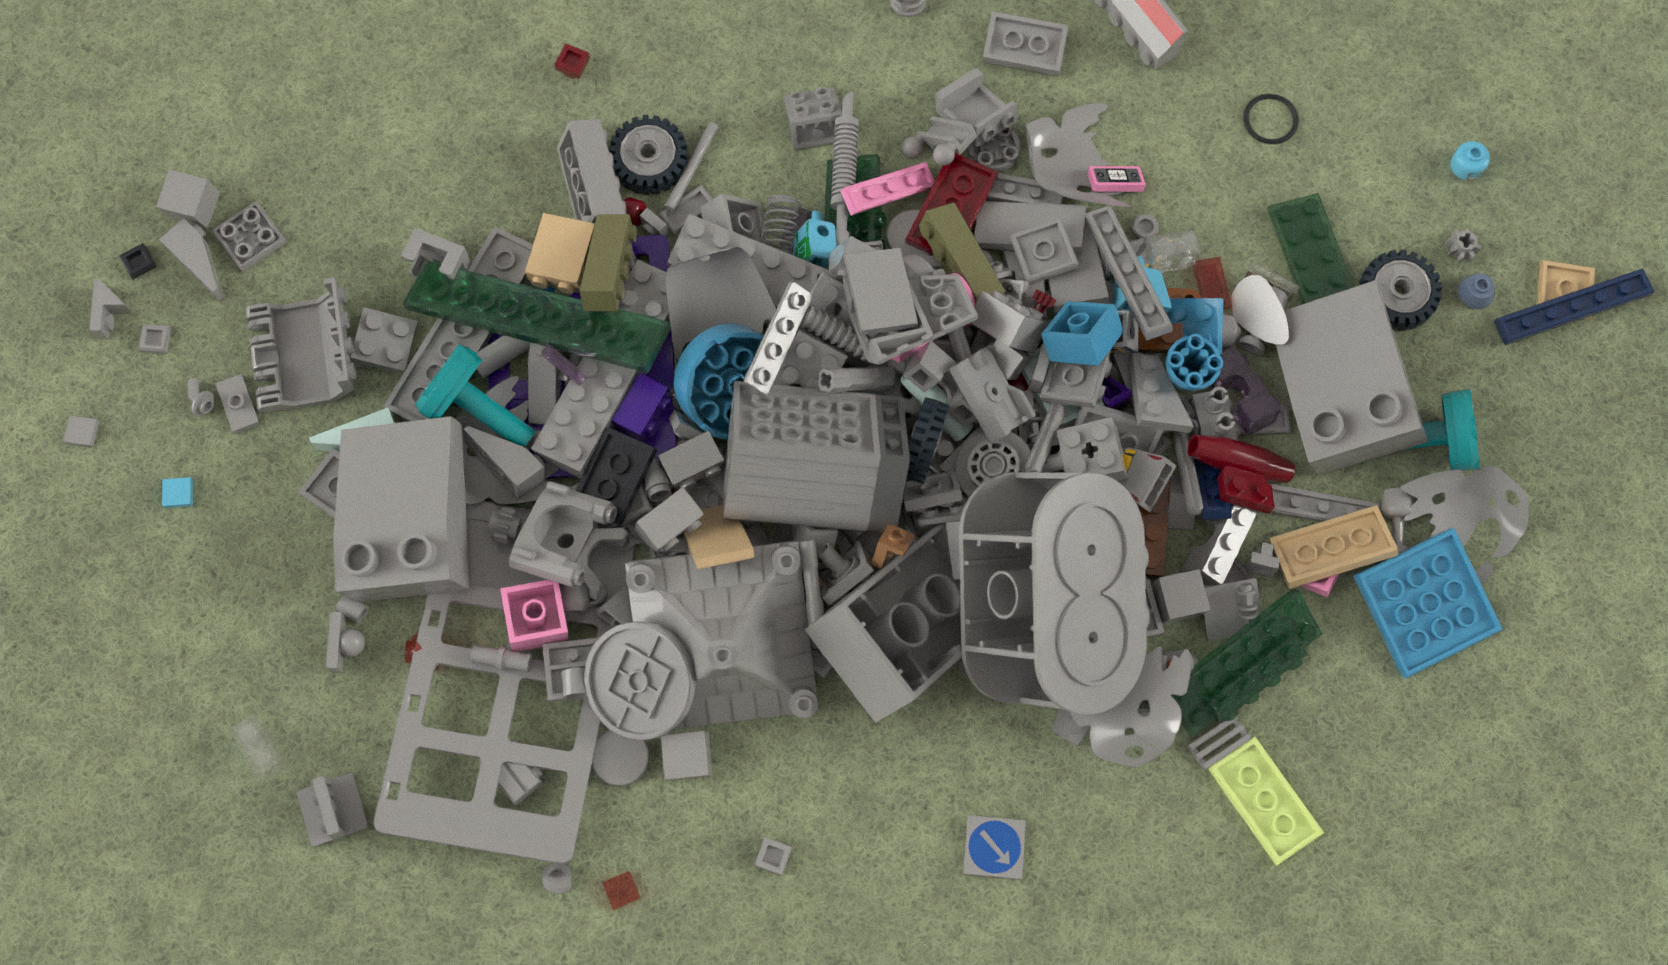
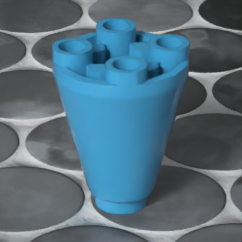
M1192 334L1175 341L1168 350L1165 363L1168 377L1176 390L1194 391L1203 390L1214 383L1220 375L1223 359L1213 343L1199 334Z

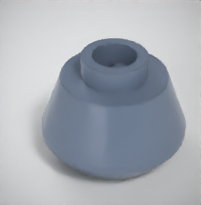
M1485 274L1468 275L1462 279L1458 286L1459 298L1470 308L1483 309L1494 300V283Z

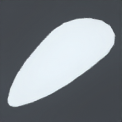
M1251 275L1244 278L1237 284L1232 293L1233 317L1243 328L1261 340L1273 344H1285L1289 339L1288 323L1283 307L1267 280L1260 275Z

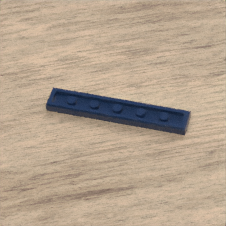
M1642 268L1496 318L1494 324L1504 345H1508L1651 296L1655 291Z

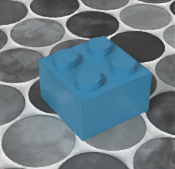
M1067 301L1042 332L1041 336L1050 361L1099 366L1122 335L1123 328L1116 304Z

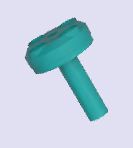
M459 344L414 406L426 418L434 419L441 418L449 405L454 402L505 440L525 447L536 430L468 382L483 359L477 356V353L469 347H463Z
M1471 390L1449 391V393L1441 394L1444 420L1423 422L1428 442L1407 449L1449 445L1448 459L1450 470L1469 471L1480 469L1477 428Z

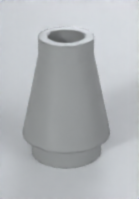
M654 458L644 478L645 495L652 502H662L672 495L671 490L673 486L660 466L659 460Z

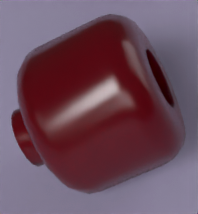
M625 198L626 214H630L631 224L637 227L641 225L640 214L647 208V205L638 199Z

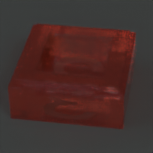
M630 871L602 882L613 910L641 899Z

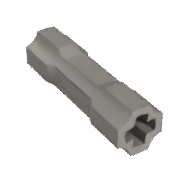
M886 365L865 368L829 367L823 368L819 372L818 386L821 391H826L827 393H844L853 390H890L895 385L894 379L896 374L892 367H887Z

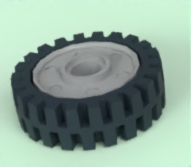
M642 115L643 120L634 117L632 118V123L626 121L623 123L622 129L618 127L615 131V136H612L610 140L609 153L613 155L614 174L619 178L623 187L626 189L631 188L632 192L637 194L640 191L643 192V195H649V192H654L655 195L660 194V190L664 189L666 192L670 190L672 184L674 186L677 184L688 163V149L684 135L674 123L670 125L668 119L664 118L661 121L660 117L653 115V119H649L648 115ZM645 153H654V156L651 158L643 157Z
M1391 250L1387 254L1385 252L1380 254L1367 266L1359 281V285L1376 280L1393 331L1396 328L1398 331H1405L1408 328L1412 330L1424 324L1433 315L1442 298V293L1440 292L1443 288L1442 282H1438L1440 279L1439 273H1433L1435 269L1433 264L1431 263L1427 266L1425 264L1427 261L1425 257L1422 256L1418 259L1416 258L1418 253L1415 252L1407 255V250H1400L1398 253H1396V250ZM1395 287L1403 289L1405 294L1398 293Z
M925 397L917 423L914 425L908 443L910 461L906 479L924 484L931 461L938 447L949 404Z

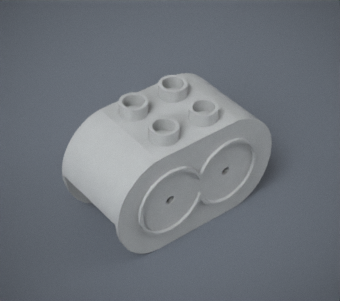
M1011 472L994 476L982 483L966 502L959 525L961 651L963 665L970 681L987 697L1005 703L1031 704L1087 715L1102 713L1115 707L1129 694L1139 678L1146 656V628L1150 620L1149 610L1146 605L1145 570L1148 566L1149 557L1145 547L1144 524L1136 502L1126 488L1118 481L1098 473Z

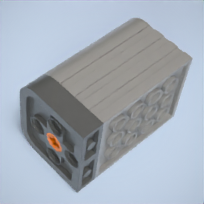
M735 381L725 456L723 518L883 533L887 525L897 527L910 461L903 397L854 392L827 393L820 389L772 385L768 394H761L746 383Z

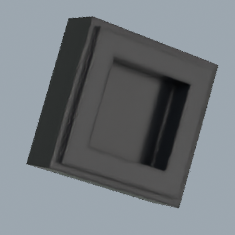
M144 243L119 255L132 279L157 267Z

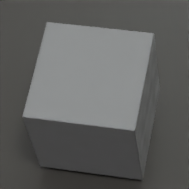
M168 170L156 208L169 219L181 221L184 218L189 224L196 223L199 227L208 228L220 191L207 179Z
M1199 569L1160 577L1151 583L1162 625L1200 617L1210 611Z
M698 731L661 735L665 780L676 781L713 777L709 733Z

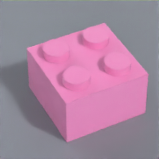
M543 580L500 588L512 651L519 652L543 647L542 644L569 641L558 582Z

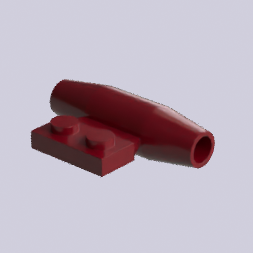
M1196 434L1191 437L1188 443L1187 452L1189 456L1217 470H1221L1217 478L1220 501L1269 514L1275 508L1272 485L1268 484L1267 481L1289 483L1295 474L1294 462L1263 447L1227 437Z

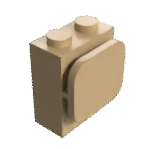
M543 213L525 270V274L531 284L542 289L547 287L556 288L566 294L580 293L595 223Z

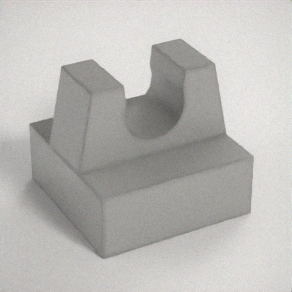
M1262 542L1258 552H1252L1248 558L1245 571L1273 578L1280 563V558L1272 557L1274 545Z

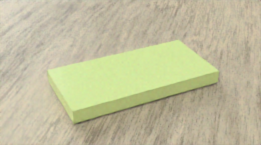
M1255 736L1207 768L1276 866L1324 834L1321 827Z

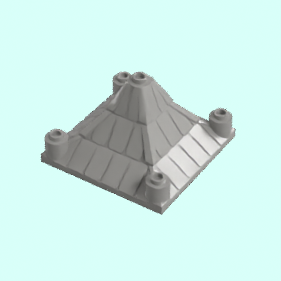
M798 540L753 546L754 557L751 559L703 569L696 568L691 554L625 562L626 583L629 588L633 622L653 623L671 632L685 647L693 664L695 674L693 702L685 718L674 729L794 714L799 718H807L819 711L810 637L805 631L808 627Z

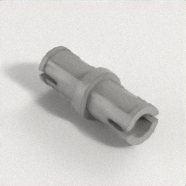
M474 644L471 652V663L496 666V669L499 670L510 668L529 672L532 654L508 651L507 647L502 646L497 649Z

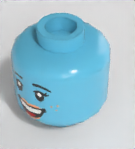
M1465 142L1453 154L1450 161L1451 169L1460 179H1477L1488 167L1490 154L1487 148L1479 142Z

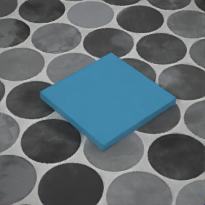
M1454 527L1448 528L1398 553V556L1386 559L1353 575L1394 663L1403 678H1407L1503 630Z

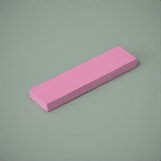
M927 162L845 187L840 191L850 215H854L928 191L932 188L935 181Z

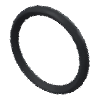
M1262 94L1248 103L1244 111L1243 121L1248 133L1254 139L1265 144H1280L1294 135L1298 127L1299 117L1294 105L1283 96ZM1265 99H1275L1284 103L1290 109L1293 116V125L1289 133L1278 139H1267L1258 135L1252 129L1249 122V113L1253 105Z

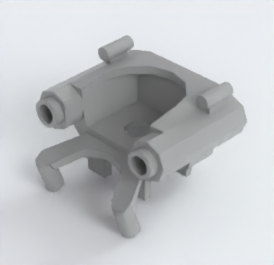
M549 481L544 491L539 495L515 541L509 558V567L574 588L576 585L580 586L584 581L590 589L589 596L593 599H598L601 594L602 585L588 566L590 552H594L596 546L601 542H615L616 546L624 547L628 538V532L623 528L597 529L598 523L607 525V523L614 522L617 515V507L613 506L612 502L570 490V487ZM567 535L574 537V543L569 548H561Z

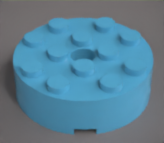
M720 324L696 336L683 351L674 376L675 396L683 413L705 432L709 431L712 436L725 440L728 439L734 382H744V378L764 335L742 324Z

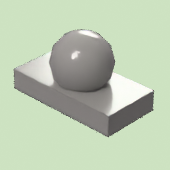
M331 612L329 619L326 668L332 673H342L344 656H357L363 651L365 646V639L362 633L354 629L346 630L347 617L342 612Z

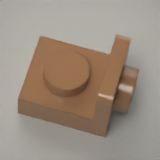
M887 525L878 541L871 565L882 569L887 559L892 561L895 553L904 556L913 541L914 534L894 525Z

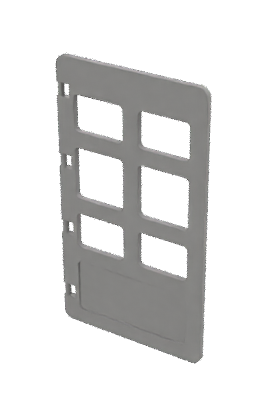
M488 502L466 504L470 590L427 595L425 610L404 691V698L383 779L381 795L374 817V826L379 833L556 864H566L574 855L600 720L594 713L588 698H584L575 744L571 751L511 742L508 736L520 683L523 680L546 683L544 661L532 659L529 672L510 668L499 670L496 669V666L471 663V648L442 643L447 614L452 603L504 611L500 588L548 580L509 567V558L516 539L509 538L508 544L494 541V533L488 532L492 513L501 512L502 507L516 510V517L522 518L520 531L531 510ZM567 535L561 548H569L574 543L573 536ZM601 542L596 546L594 552H590L588 566L600 582L604 583L607 587V597L602 603L589 606L585 614H565L566 622L596 627L598 630L596 638L601 637L613 628L595 612L626 584L625 562L633 561L636 545L627 551L621 552L614 548L612 542ZM432 611L441 613L438 627L428 626ZM508 638L507 650L512 651ZM527 650L519 651L520 653L527 654ZM438 665L496 674L500 677L488 733L485 736L434 729L422 725L434 670ZM411 696L421 697L418 712L408 711ZM422 748L479 758L481 765L473 799L469 802L408 792L407 786L415 752ZM513 763L566 773L568 778L560 814L553 817L496 807L494 801L502 765ZM391 783L400 785L397 801L387 799Z

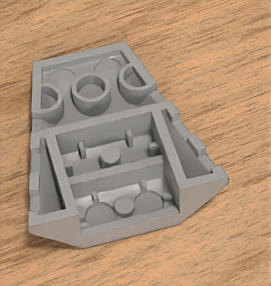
M922 275L921 279L908 280L918 321L917 328L861 335L849 279L848 277H843L850 321L867 361L879 365L977 320L978 314L960 276Z

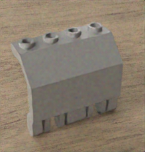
M335 277L324 279V285L328 291L318 299L283 305L263 303L246 308L248 330L270 329L269 334L255 336L250 339L252 366L255 372L254 380L258 382L276 380L275 385L260 387L256 390L258 412L267 413L335 402L354 390L353 380L357 379L355 364L350 362V354L354 353L351 337H347L346 328H350L349 316L347 311L344 312L343 303L347 302L344 286L340 287Z

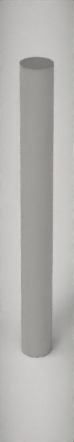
M709 122L664 206L666 210L674 212L719 128L716 123Z

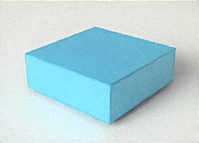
M191 477L162 479V506L164 508L193 506V479Z

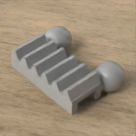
M932 116L929 120L933 126L927 132L918 130L915 137L905 139L902 144V151L905 156L916 158L922 153L924 144L926 147L930 146L934 150L933 158L936 163L948 165L953 161L955 152L961 155L977 138L976 131L970 123Z

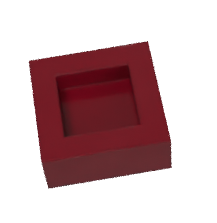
M565 43L554 64L555 70L562 72L564 76L571 79H580L590 59V54L587 51Z

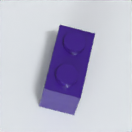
M639 373L613 416L612 422L617 429L645 443L648 437H652L656 433L659 426L658 421L662 414H666L669 411L673 402V395L665 385Z

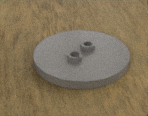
M638 621L618 625L608 630L596 641L587 658L584 681L589 703L599 720L618 735L635 740L656 738L673 730L687 715L695 694L693 664L682 643L665 628L653 623Z

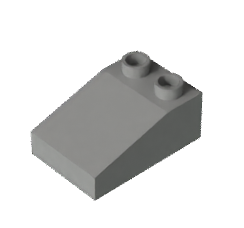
M1376 280L1284 311L1288 323L1289 339L1285 344H1276L1308 462L1318 475L1428 442Z
M453 417L341 430L333 534L335 588L337 593L359 602L470 590L462 425Z
M946 522L937 524L909 546L904 556L897 555L892 561H889L882 569L875 572L805 629L820 652L826 657L875 723L915 700L962 657L960 579L953 580Z

